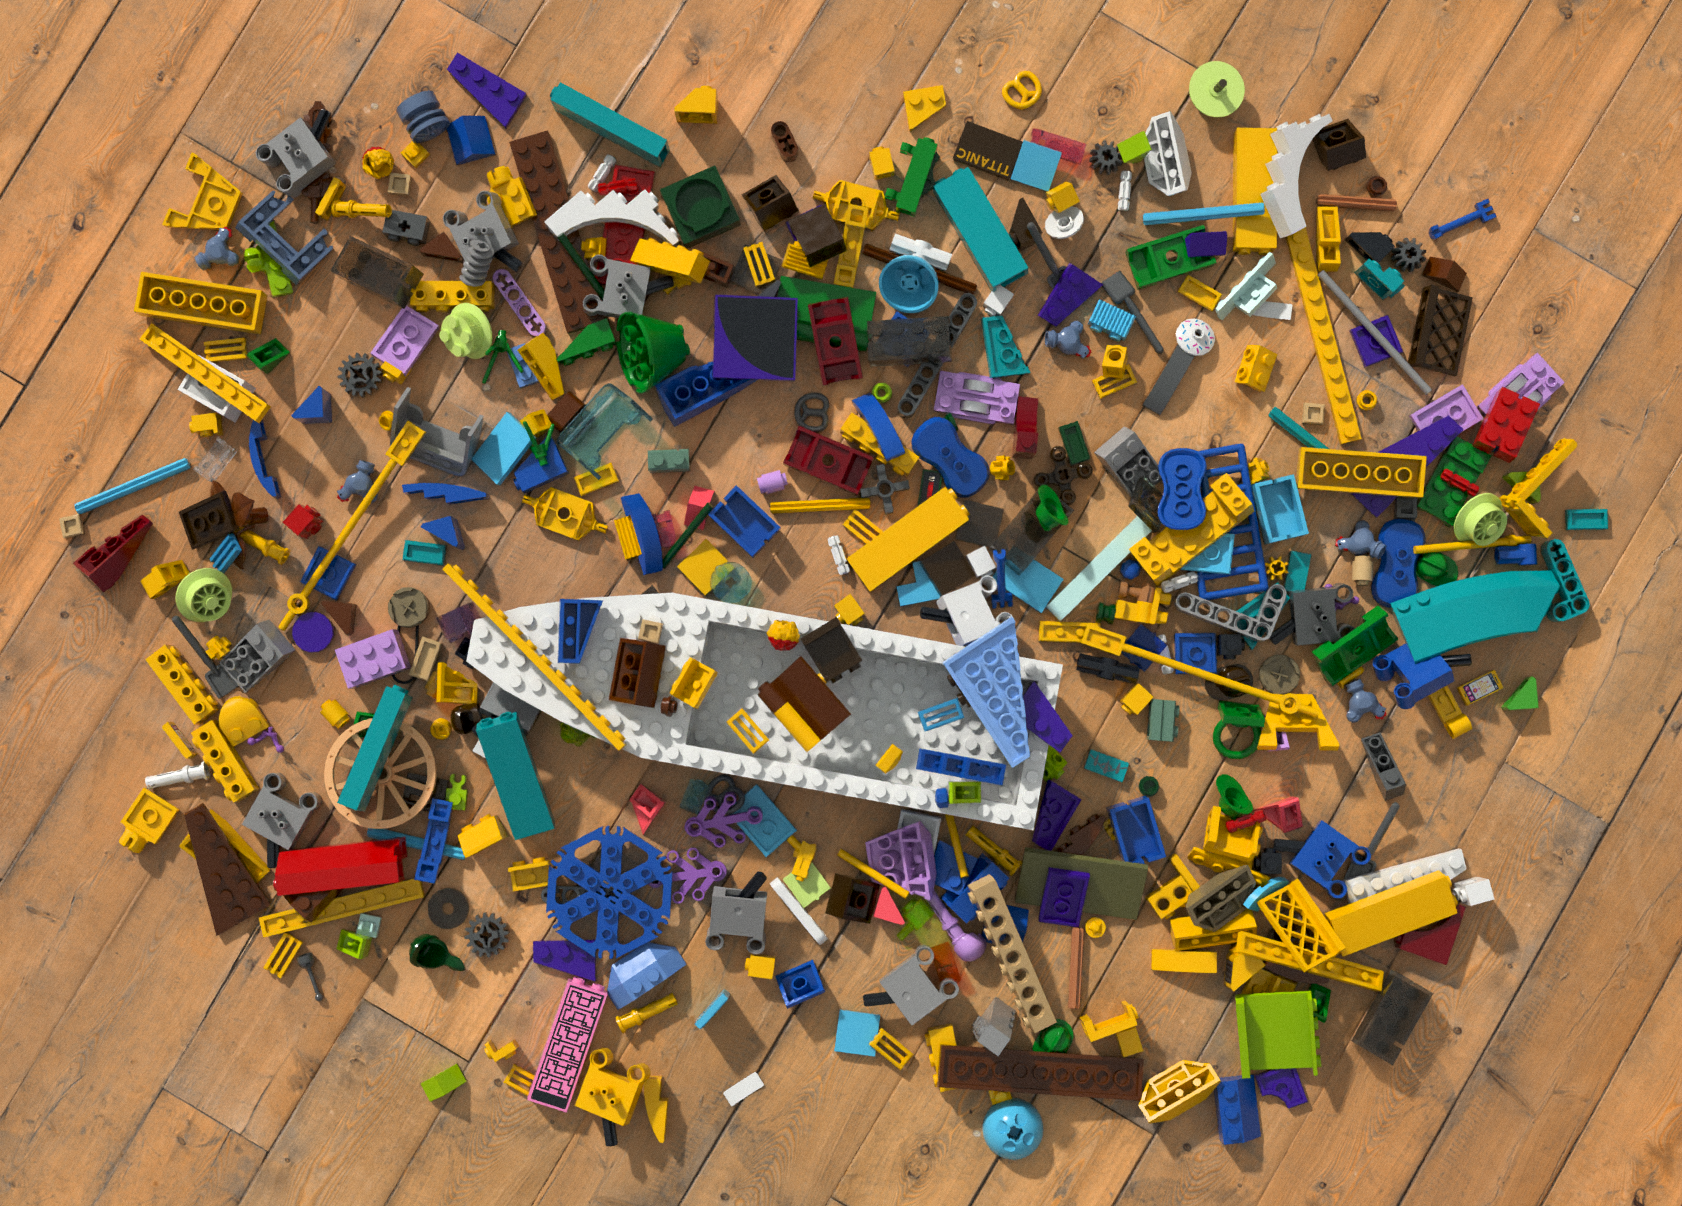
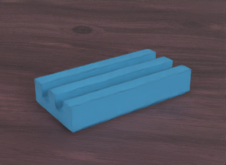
M228 534L210 557V561L215 562L213 567L218 568L217 570L222 573L227 571L242 551L234 534Z
M958 698L918 712L924 732L964 718ZM955 703L956 707L927 718L923 716V714ZM958 711V716L930 726L926 724V722Z

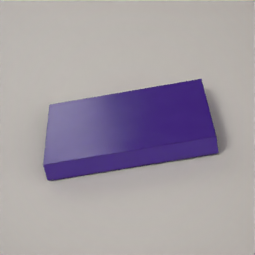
M1049 867L1038 922L1079 928L1090 873Z

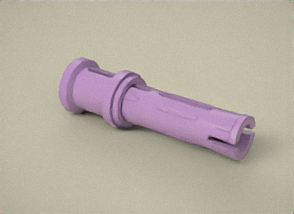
M934 890L932 900L926 901L942 923V930L948 933L952 939V944L955 945L962 937L967 935V932L964 933L957 923L959 920L952 917Z

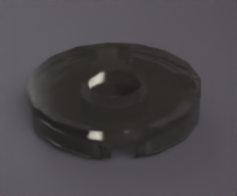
M441 889L433 894L428 902L429 918L434 925L442 929L456 928L466 920L469 914L468 899L457 889ZM445 903L453 905L454 911L452 914H446L443 911Z

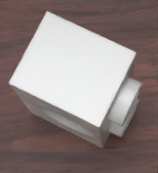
M1476 876L1453 883L1455 887L1453 894L1459 903L1472 906L1494 900L1489 879Z

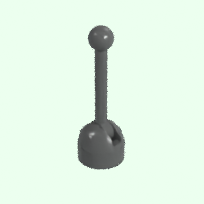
M309 952L298 956L296 959L299 966L307 969L316 993V1001H322L323 995L319 992L311 969L315 962L313 953Z

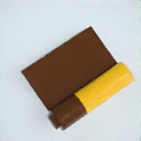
M802 656L793 662L771 683L766 681L758 688L760 691L757 694L758 697L806 752L851 715Z

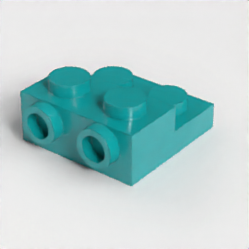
M1368 259L1354 273L1382 300L1388 296L1392 298L1404 288V280L1399 271L1389 267L1383 272L1379 263Z

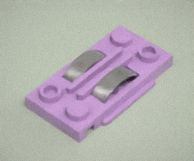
M1536 353L1523 365L1519 364L1496 384L1488 392L1489 396L1477 406V409L1486 416L1496 392L1502 387L1518 393L1519 399L1524 396L1540 403L1538 408L1540 409L1550 400V395L1565 382Z
M940 371L933 411L946 414L951 413L953 418L988 424L1000 422L1013 425L1020 384L1005 382L1000 378L990 379L988 376L964 372Z

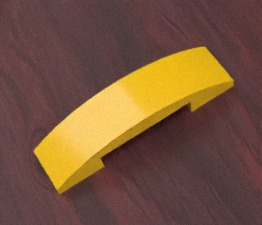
M848 205L843 233L847 251L839 254L833 284L854 287L869 207Z

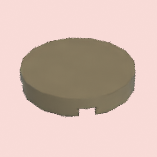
M404 587L397 590L389 600L388 613L397 625L405 628H414L422 624L427 618L429 602L420 590Z
M1274 655L1268 657L1262 663L1259 669V680L1266 691L1272 694H1287L1298 685L1300 670L1292 658L1285 655Z

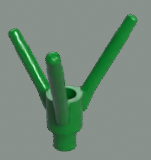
M499 330L494 344L485 352V355L488 356L494 350L482 380L483 384L486 383L499 352L507 351L520 373L524 371L507 343V332L505 330Z
M524 421L523 425L533 444L529 449L533 452L535 458L538 459L540 466L548 465L546 451H548L555 425L551 424L545 443L538 445L528 423Z

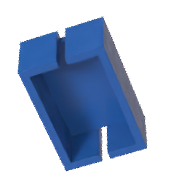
M736 485L724 497L727 504L724 506L720 501L708 515L742 549L754 558L766 546L764 541L766 540L769 543L781 530V527Z
M1147 796L1128 800L1129 805L1122 802L1106 807L1122 861L1145 864L1141 858L1143 856L1148 862L1166 857L1152 806Z
M982 853L978 857L979 862L969 884L990 874L996 880L1001 891L1007 885L1009 877ZM968 886L959 896L946 891L940 898L966 924L977 917L975 911L978 908L976 904L971 903L967 893L970 892ZM987 898L984 901V905L989 904L991 898Z

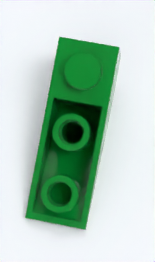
M607 318L587 325L557 358L558 363L568 366L575 363V359L581 357L587 359L593 357L594 353L600 350L602 352L612 350L613 346L616 345V340Z

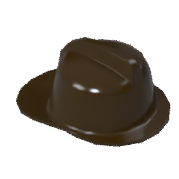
M1233 664L1217 669L1216 675L1251 687L1253 685V676L1250 670L1243 665ZM1205 680V689L1213 699L1220 701L1247 694Z

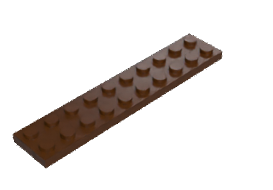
M547 130L510 141L509 143L519 176L523 179L537 214L532 219L564 325L569 334L585 329L587 325L605 319V316L599 314L589 316L584 312V298L589 294L597 296L598 294L561 242L556 239L544 223L569 201L552 141ZM576 230L566 237L590 269L587 258H584L585 251L581 250L582 240L579 230ZM589 301L586 304L589 309H595L598 306L595 301Z
M940 1044L937 1087L1140 1101L1142 1097L1144 1059L1003 1049L1000 1055L997 1056L986 1047Z

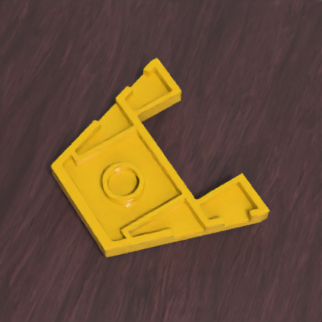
M192 152L185 169L204 177L189 215L169 208L162 225L168 228L219 230V228L228 227L229 229L243 193Z
M1313 694L1295 695L1299 698L1301 704L1320 710L1318 718L1299 711L1293 714H1285L1279 709L1278 704L1269 702L1264 727L1262 728L1257 746L1258 750H1276L1278 746L1276 732H1317L1320 751H1338L1339 743ZM1287 700L1285 706L1291 708L1292 702Z

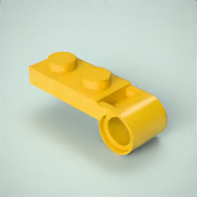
M1448 686L1428 695L1451 738L1455 739L1472 730L1471 722L1461 712Z

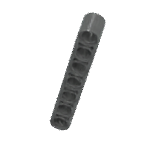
M966 293L960 297L902 396L897 408L898 414L902 418H910L915 414L975 311L977 299L973 294ZM970 300L973 306L968 309L964 308L962 302ZM959 317L962 319L963 324L956 326L952 323V319ZM948 334L952 336L953 341L945 343L942 340V336ZM933 352H940L943 358L939 361L932 358ZM924 369H930L933 375L930 378H925L921 372ZM914 386H919L922 389V394L914 395L911 389ZM908 403L912 406V411L905 413L902 411L901 406Z

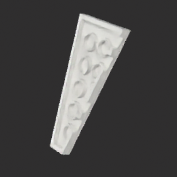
M1462 849L1451 850L1344 879L1343 882L1347 886L1346 896L1348 904L1438 870L1445 876L1447 875L1451 880L1466 870Z

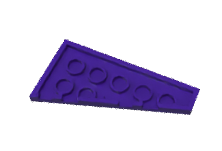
M1448 415L1377 453L1427 456V467L1464 429ZM1350 493L1375 518L1397 498V496Z

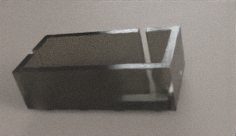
M349 236L331 269V272L342 280L405 309L413 295L411 289H416L424 275L414 265L352 236Z
M949 316L867 321L868 361L871 367L930 363L928 354H931L934 363L952 362L951 322Z
M1038 490L988 549L992 554L993 550H997L998 554H1000L1001 549H1005L1006 560L1008 561L1006 565L1019 576L1062 526L1060 524L1050 531L1043 529L1036 516V509L1041 502ZM1059 498L1064 513L1068 518L1074 510Z
M1391 970L1382 985V991L1378 992L1351 1041L1393 1065L1402 1050L1395 1046L1394 1042L1397 1041L1405 1045L1433 993L1400 973Z

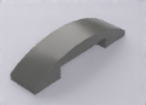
M1177 344L1142 406L1161 415L1194 356L1184 352Z

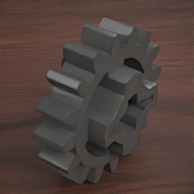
M356 353L355 358L348 355V362L342 360L345 366L343 368L338 367L342 374L338 375L337 378L343 380L340 386L346 387L345 392L347 393L352 391L354 397L358 393L361 397H365V392L372 395L373 388L379 389L376 384L382 383V380L378 377L383 375V372L377 370L381 365L375 363L376 359L373 357L368 360L369 356L364 353L363 357ZM362 362L361 365L354 366V364ZM356 370L357 372L362 373L366 380L358 377L357 373H355L354 371ZM373 370V378L371 379L370 372ZM348 371H350V379H349V380H348ZM360 385H367L366 387L358 388Z
M484 912L483 918L478 914L475 916L476 921L472 919L469 921L471 927L465 928L469 934L464 936V939L470 940L467 947H474L472 953L478 950L480 957L484 953H486L487 957H491L492 952L495 955L499 954L498 948L502 950L506 948L503 942H509L510 939L506 938L505 935L509 934L510 931L504 928L508 923H501L502 916L496 919L495 913L488 917L487 912ZM480 922H482L481 929L477 932H474L476 926ZM491 922L495 923L499 929H495ZM486 930L488 933L492 934V936L489 937L488 940L486 936H483V933L486 932ZM500 937L498 944L493 947L495 938ZM475 940L480 941L483 944V947L478 945Z

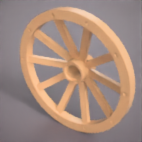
M371 718L349 727L334 742L325 763V786L332 804L346 819L366 828L388 829L407 823L425 808L435 789L437 765L433 750L425 737L414 727L402 722L399 730L407 734L384 765V768L387 770L386 778L382 780L379 778L376 787L379 785L376 821L363 818L355 814L356 810L337 803L340 797L337 790L343 789L346 781L335 784V764L339 762L352 767L355 762L338 755L351 738H353L359 748L361 747L363 740L358 733L369 728L373 719ZM413 738L422 749L424 756L393 767ZM427 763L426 785L395 775L397 772ZM392 781L423 791L421 797L411 809H409ZM386 785L404 814L389 820H383Z

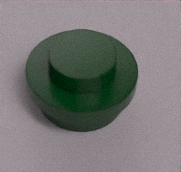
M1151 776L1143 777L1139 782V791L1144 796H1154L1159 790L1157 779Z

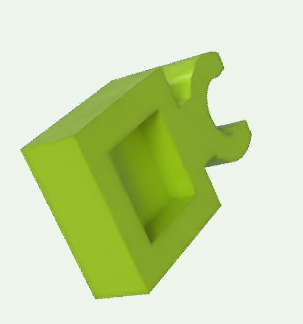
M455 774L450 776V782L453 787L446 788L445 801L453 802L452 809L466 810L468 790L462 789L467 781L466 775H462V780L459 783L455 781Z

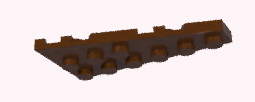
M202 803L186 812L184 816L217 936L270 906L271 902L205 804Z

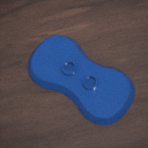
M941 417L930 418L918 427L913 434L911 444L914 453L919 456V459L931 464L941 473L948 490L951 488L957 497H971L985 486L990 477L988 463L982 456L972 452L962 444L955 427L950 421Z
M1177 448L1165 452L1160 458L1158 469L1163 480L1164 493L1158 506V517L1161 523L1170 529H1193L1202 524L1205 519L1206 507L1201 496L1200 487L1207 465L1205 458L1199 451L1189 448Z
M1406 519L1390 520L1383 525L1379 532L1378 541H1382L1387 547L1381 557L1380 567L1373 578L1371 591L1375 601L1388 608H1391L1390 603L1417 594L1419 589L1416 564L1420 554H1414L1413 547L1425 545L1426 537L1423 528L1418 523Z

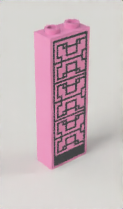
M578 977L568 978L527 1100L567 1113L608 995L607 990H604V986L593 983L592 986L585 984V980Z

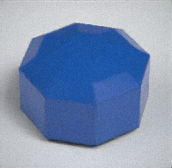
M1129 559L1121 564L1120 573L1123 578L1132 580L1139 576L1141 568L1137 561Z
M938 788L935 791V802L939 808H948L949 806L946 788Z

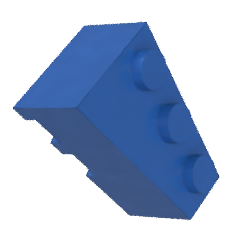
M559 600L557 663H580L603 600Z

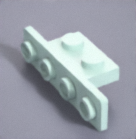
M1271 252L1263 256L1259 260L1258 265L1245 275L1241 283L1234 286L1230 294L1218 303L1216 313L1220 320H1223L1234 307H1237L1251 317L1277 289V285L1265 277L1267 272L1276 264L1274 255Z

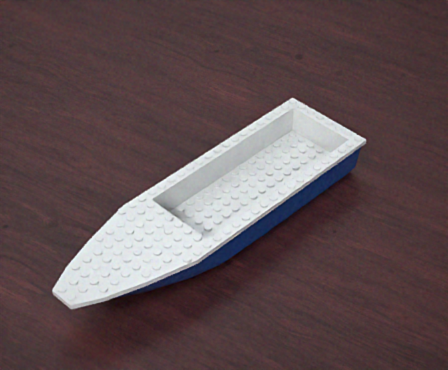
M677 593L581 598L580 600H603L580 663L567 664L557 663L559 602L524 606L504 611L508 616L506 621L511 626L515 624L523 632L521 636L526 641L530 639L538 647L535 651L540 656L544 654L552 662L550 666L555 671L559 669L567 677L565 681L570 687L575 685L581 691L580 697L585 702L589 700L597 708L595 712L599 716L604 715L611 722L609 727L614 732L618 730L626 738L624 742L627 744L623 750L640 758L1034 830L1048 751V744L1027 729L1030 757L1012 768L972 706L967 708L966 705L962 706L961 704L960 707L964 715L963 719L924 732L918 712L956 699V695L959 694L957 687H952L949 683L947 676L950 674L942 662L965 648V646L841 624L863 661L859 663L861 667L852 673L847 670L841 674L843 676L842 679L833 684L829 681L826 685L851 715L806 752L758 697L757 694L760 692L758 688L766 681L769 683L774 681L800 656L804 658L816 674L820 673L800 639L829 621ZM488 616L474 620L466 660L469 664L503 690L565 724L612 744ZM642 619L664 624L659 644L665 645L666 648L654 708L609 700L620 638L638 640ZM775 620L795 622L800 634L799 643L790 651L775 650L768 640L766 633ZM690 657L718 672L698 709L674 697L678 703L676 713H673L671 717L661 713L662 699L672 696L670 694L672 685L678 679L683 665ZM1019 657L1023 695L1033 681H1035L1055 710L1063 664ZM955 703L923 714V716L927 718L956 707ZM742 708L769 739L754 754L726 722ZM958 711L926 722V724L930 726L958 716ZM741 714L739 718L760 742L763 741V738ZM734 720L733 724L745 736V738L750 742V744L753 747H756L757 744L740 726V724L736 720ZM894 744L903 751V754L896 767L885 774L876 764L889 747ZM919 749L1006 764L1003 785L981 782V803L949 804L948 808H939L935 802V791L938 788H946L948 792V781L976 780L916 769Z

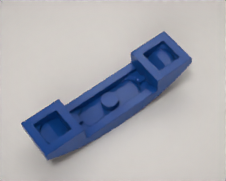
M871 393L853 399L854 407L860 417L863 416L877 440L878 448L886 461L905 454L903 445L890 419L877 399Z
M253 420L249 435L251 462L262 486L272 497L279 499L281 498L277 478L273 476L268 477L260 441L267 440L263 420L260 423Z
M639 493L621 497L626 517L631 516L642 554L638 558L643 575L662 571L663 562L660 539L653 516L646 502Z
M432 798L428 816L429 822L414 880L436 883L447 841L453 802Z

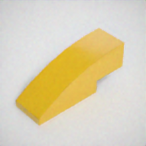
M1317 207V272L1322 270L1325 272H1337L1341 264L1338 207Z
M1151 949V970L1217 973V952L1190 949L1175 951V949Z
M650 1076L644 1083L645 1106L650 1124L659 1143H664L669 1098L661 1097L662 1076Z

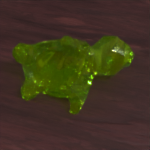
M563 722L559 725L561 729L560 735L564 742L574 744L577 747H580L590 736L596 738Z

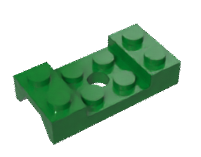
M1201 225L1128 248L1125 254L1137 290L1186 273L1197 272L1214 266L1217 262L1213 256L1188 258L1185 237L1191 233L1205 232V226ZM1167 252H1174L1177 256L1176 261H1168L1166 258Z
M1457 436L1445 449L1424 487L1423 497L1418 498L1417 510L1427 512L1440 519L1447 527L1453 526L1456 516L1468 494H1466L1467 491L1463 492L1456 487H1449L1447 482L1441 480V473L1445 469H1449L1453 472L1452 474H1458L1470 481V484H1475L1492 455L1472 447V444Z
M1379 605L1362 616L1363 624L1339 641L1332 644L1328 640L1312 651L1323 678L1330 685L1334 686L1398 640V637L1386 621L1388 613Z

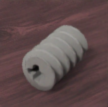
M473 239L470 241L471 246L468 247V254L465 257L466 261H464V267L461 269L462 275L459 278L468 286L478 287L485 283L487 271L494 255V249L484 241Z

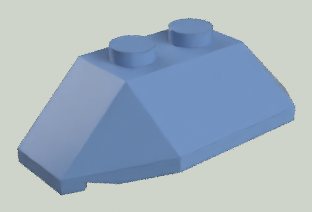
M647 942L612 965L607 989L608 996L617 1010H619L684 967L686 962L676 947Z

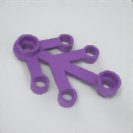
M727 792L724 796V802L712 819L704 820L709 811L716 807V799L713 796H708L705 798L704 806L698 815L687 819L684 827L688 835L692 837L701 835L713 842L716 847L721 848L726 843V837L723 834L715 835L708 828L714 827L740 844L745 841L746 834L743 830H735L727 824L742 821L758 824L762 820L763 812L761 808L752 806L747 812L724 816L730 806L736 802V795L733 792ZM731 796L734 800L728 801L726 798ZM711 800L714 804L709 806L706 802ZM756 811L758 815L753 816L751 812ZM696 823L699 827L693 828L691 825ZM741 834L743 838L738 839L736 835ZM721 838L723 842L718 843L716 839Z
M695 847L687 851V857L690 860L698 861L705 867L704 869H696L681 858L675 850L667 853L666 857L669 862L675 863L685 870L673 873L672 881L686 880L681 888L672 895V900L676 904L684 901L686 893L698 878L706 877L700 888H696L693 891L692 896L696 901H701L713 881H720L726 876V866L722 862L709 861ZM695 850L697 856L693 858L689 855V852ZM670 853L677 855L676 860L669 858ZM713 868H719L720 874L714 875L712 872ZM661 881L656 884L651 882L649 886L658 888L663 883ZM696 891L702 892L701 898H696ZM675 894H681L682 900L676 901Z

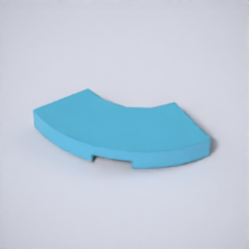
M1285 877L1270 879L1263 888L1259 886L1254 890L1243 905L1250 910L1258 912L1260 907L1257 905V902L1287 886L1289 880Z

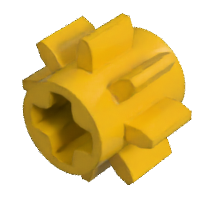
M1005 455L996 456V461L991 462L990 472L995 476V479L1009 480V475L1015 473V463L1010 460V457H1005Z
M1271 556L1269 557L1270 563H1265L1266 574L1270 575V581L1276 576L1278 580H1282L1281 574L1289 573L1285 570L1288 562L1283 563L1281 556L1277 560H1274ZM1277 564V568L1280 570L1274 573L1272 566Z
M217 635L206 643L209 649L205 653L211 659L217 658L220 661L231 651L228 647L232 643L226 637L220 638Z

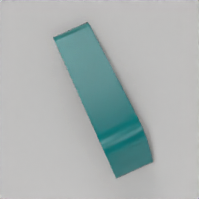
M1559 539L1545 541L1541 545L1540 551L1548 570H1552L1560 585L1558 593L1562 600L1551 605L1547 612V617L1552 622L1566 621L1585 613L1590 606L1589 599L1564 543ZM1554 546L1555 550L1551 552L1550 548ZM1559 562L1564 565L1562 573L1558 570ZM1567 581L1572 584L1571 591H1568L1566 588ZM1575 600L1580 602L1579 610L1574 607ZM1557 608H1560L1562 611L1560 618L1555 613Z

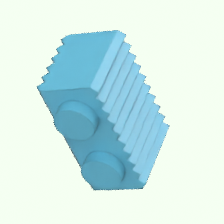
M1099 299L1087 324L1091 326V330L1097 333L1103 331L1109 334L1108 337L1119 342L1126 339L1136 316Z

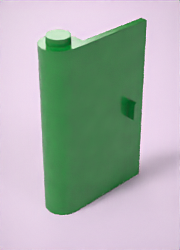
M781 276L778 297L798 298L796 340L815 343L808 304L849 297L858 350L866 352L867 348H871L873 336H869L876 292ZM833 336L830 338L832 346L839 347L841 345L840 337Z

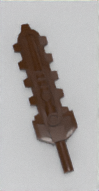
M315 101L309 113L304 115V120L311 127H313L320 110L325 109L321 101ZM332 115L328 123L332 122ZM326 126L320 141L327 151L330 152L331 145L327 143V138L331 137V130L327 129ZM326 172L301 191V194L311 200L310 223L313 224L319 223V216L315 211L319 206V201L322 200L333 180L330 174Z

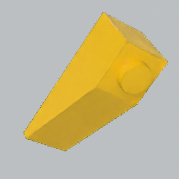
M541 333L517 351L551 400H554L563 395L564 390L555 349L550 339L544 333Z

